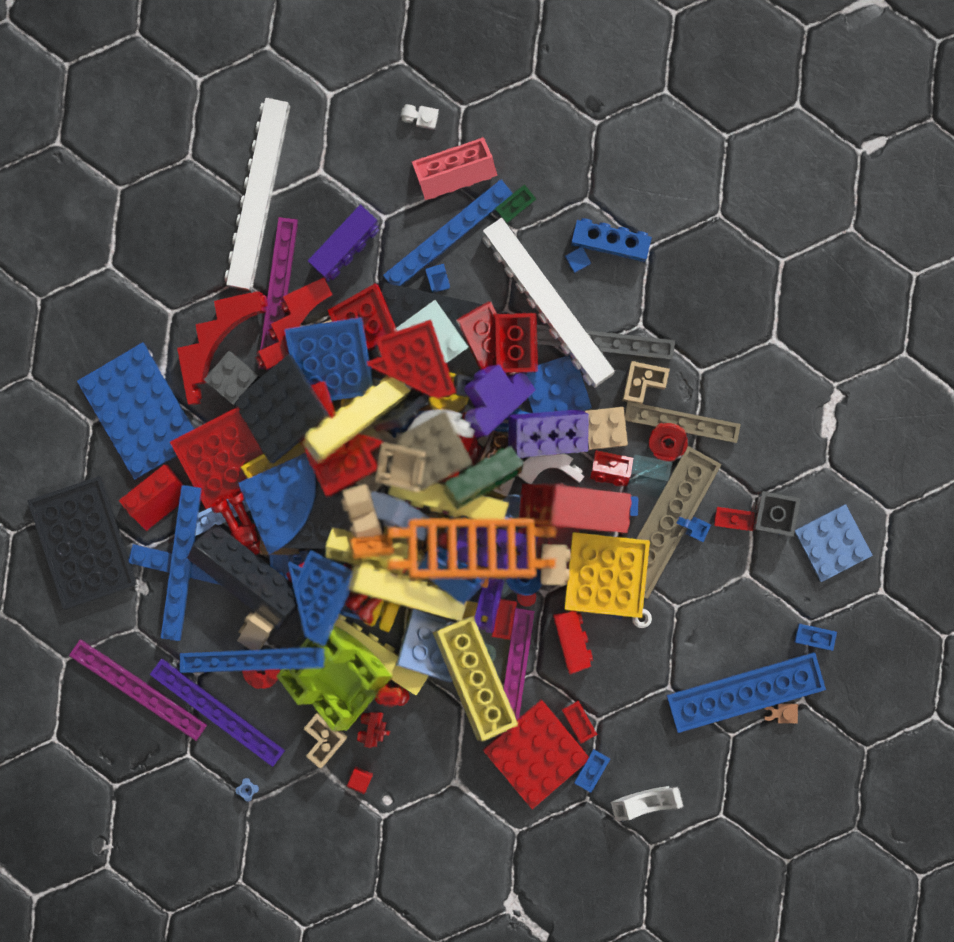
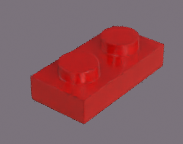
M716 507L714 526L753 531L755 512Z

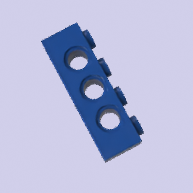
M581 218V221H576L571 245L645 262L652 237L648 236L646 232L637 231V233L629 232V229L625 227L615 229L611 228V225L601 222L598 225L593 224L592 220ZM596 231L598 238L590 239L588 232ZM614 235L617 242L611 244L607 241L606 237ZM632 239L635 242V247H627L625 241Z

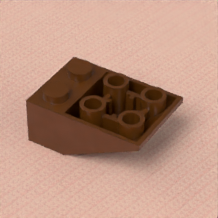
M492 430L473 467L477 466L484 458H491L500 449H507L508 437ZM514 478L484 495L502 501L508 496Z

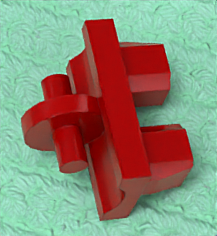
M382 712L362 714L361 723L367 724L368 729L367 731H359L357 741L365 744L364 747H377L378 741L383 742L384 735H390V731L385 729L386 722H382Z

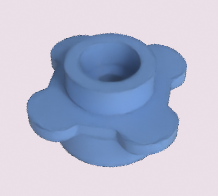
M248 778L243 779L241 786L236 788V794L240 795L247 802L251 801L254 793L259 791V787L252 784Z

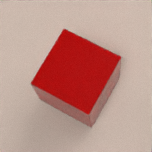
M355 767L347 787L365 794L373 774Z

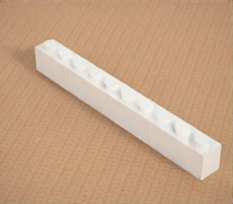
M265 98V103H261L260 106L261 122L258 121L256 125L258 136L257 140L253 141L252 151L254 155L248 164L250 174L249 177H246L244 183L246 194L241 198L240 207H243L241 215L238 214L236 225L239 226L238 232L234 233L233 236L234 251L230 252V270H227L225 274L226 285L231 288L252 292L290 110L288 102Z
M501 218L484 229L482 238L484 244L488 248L491 247L493 249L495 259L499 263L502 262L504 264L506 274L510 278L513 277L517 282L515 284L517 289L521 293L524 292L528 297L527 302L532 308L537 309L540 320L544 324L547 323L551 328L549 332L554 339L558 338L562 343L560 346L566 355L570 354L573 358L572 363L577 370L581 369L584 373L583 378L589 386L592 384L595 388L610 378L615 372L505 221Z

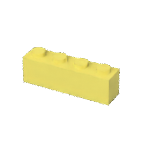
M332 528L326 546V558L360 566L367 564L373 566V569H383L402 575L404 569L388 570V561L407 560L408 545L392 542L393 554L354 559L351 547V538H354L353 533L343 529Z

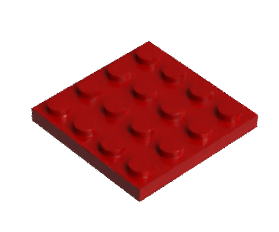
M239 407L170 441L193 486L202 488L201 501L206 509H209L210 505L219 498L225 496L227 499L230 493L241 490L238 483L247 479L241 466L264 454L241 416Z
M539 700L517 719L518 725L503 731L482 749L531 809L536 807L581 768L589 758L543 700Z

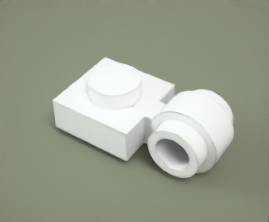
M405 105L402 108V121L413 123V120L417 119L416 126L435 130L439 109L420 106L419 112L415 110L416 107L412 105Z

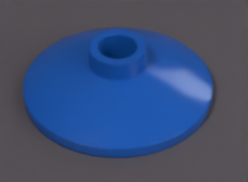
M535 568L536 574L534 577L505 579L507 585L514 592L520 595H532L538 592L542 586L540 583L541 572Z

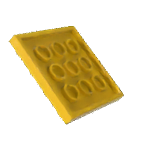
M573 532L565 610L642 618L650 541Z

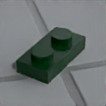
M524 184L499 204L495 211L508 224L534 203L536 198Z

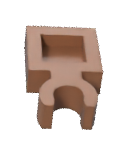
M797 703L777 704V709H774L772 706L764 708L765 710H771L770 716H764V719L767 721L777 718V723H798Z

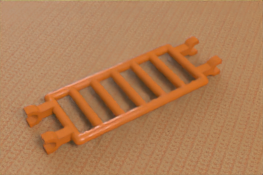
M411 519L408 522V528H389L388 538H408L409 560H389L388 570L409 569L410 578L534 577L536 574L535 568L554 569L556 567V559H535V537H554L555 527L534 528L533 519ZM416 527H428L429 570H417ZM436 527H448V570H437ZM456 527H468V570H456ZM475 527H487L488 570H476ZM495 527H507L508 570H496ZM515 527H527L528 570H516Z

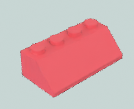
M484 137L412 162L425 200L433 199L439 195L451 193L457 189L472 186L477 182L498 176L493 157Z

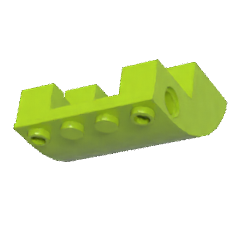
M333 626L325 645L307 638L300 647L324 648V668L282 669L277 675V678L296 703L312 704L332 731H347L373 701L378 691L393 677L365 645L336 626Z

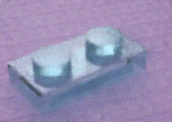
M634 455L631 474L669 481L672 462Z

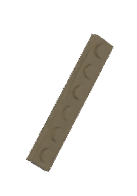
M629 401L627 402L624 415L625 421L653 427L660 423H673L683 428L687 434L737 443L741 425Z

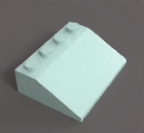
M436 300L396 328L399 331L431 319L446 363L469 347ZM379 347L375 348V349L377 350V352L379 353V355L381 356Z

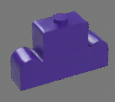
M500 365L480 370L474 375L475 378L464 387L466 394L476 407L466 412L465 421L470 424V428L475 430L473 433L475 437L487 436L536 390L528 377L523 373L506 375Z

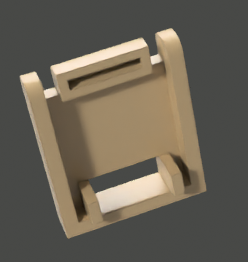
M382 443L376 482L420 492V487L415 486V483L421 484L425 460L420 459V456L426 457V452ZM388 455H394L391 473H386Z

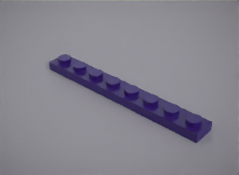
M161 659L150 673L152 677L272 767L285 752L283 748L183 673H180L179 670L164 659Z

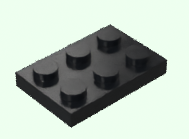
M421 391L409 394L406 399L378 419L372 425L377 432L380 430L388 431L394 426H397V428L404 426L408 422V418L419 413V408L430 403L429 399L431 396Z

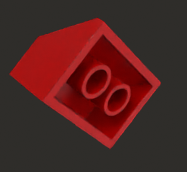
M495 314L496 365H500L505 373L538 372L537 314Z
M163 465L119 501L127 512L147 531L179 506L181 487L184 484L169 465Z
M570 610L553 615L568 672L571 674L591 667L590 662L593 661L591 650L586 649L585 643L588 642L586 631L582 632L580 624H583L581 613Z

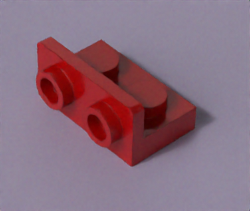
M596 450L590 479L600 483H612L615 486H627L631 476L633 458Z

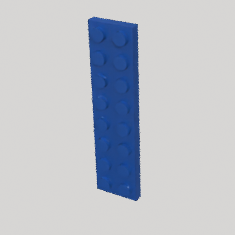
M813 652L666 696L676 730L680 733L826 690L816 654Z

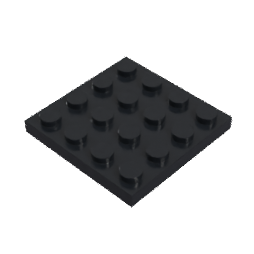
M289 354L242 393L235 402V406L240 408L241 416L268 461L273 464L302 441L309 431L316 429L323 421L330 417L294 357Z

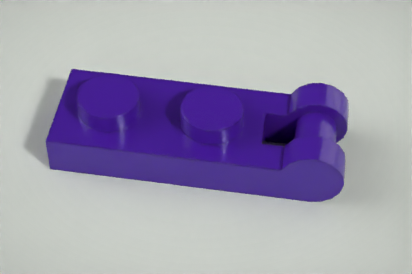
M489 578L488 587H482L474 618L478 630L483 629L488 633H493L504 580ZM483 616L488 617L487 622L482 621Z

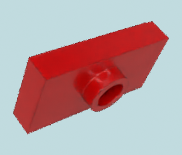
M500 599L492 637L511 640L517 601Z
M579 700L562 709L580 744L597 735Z

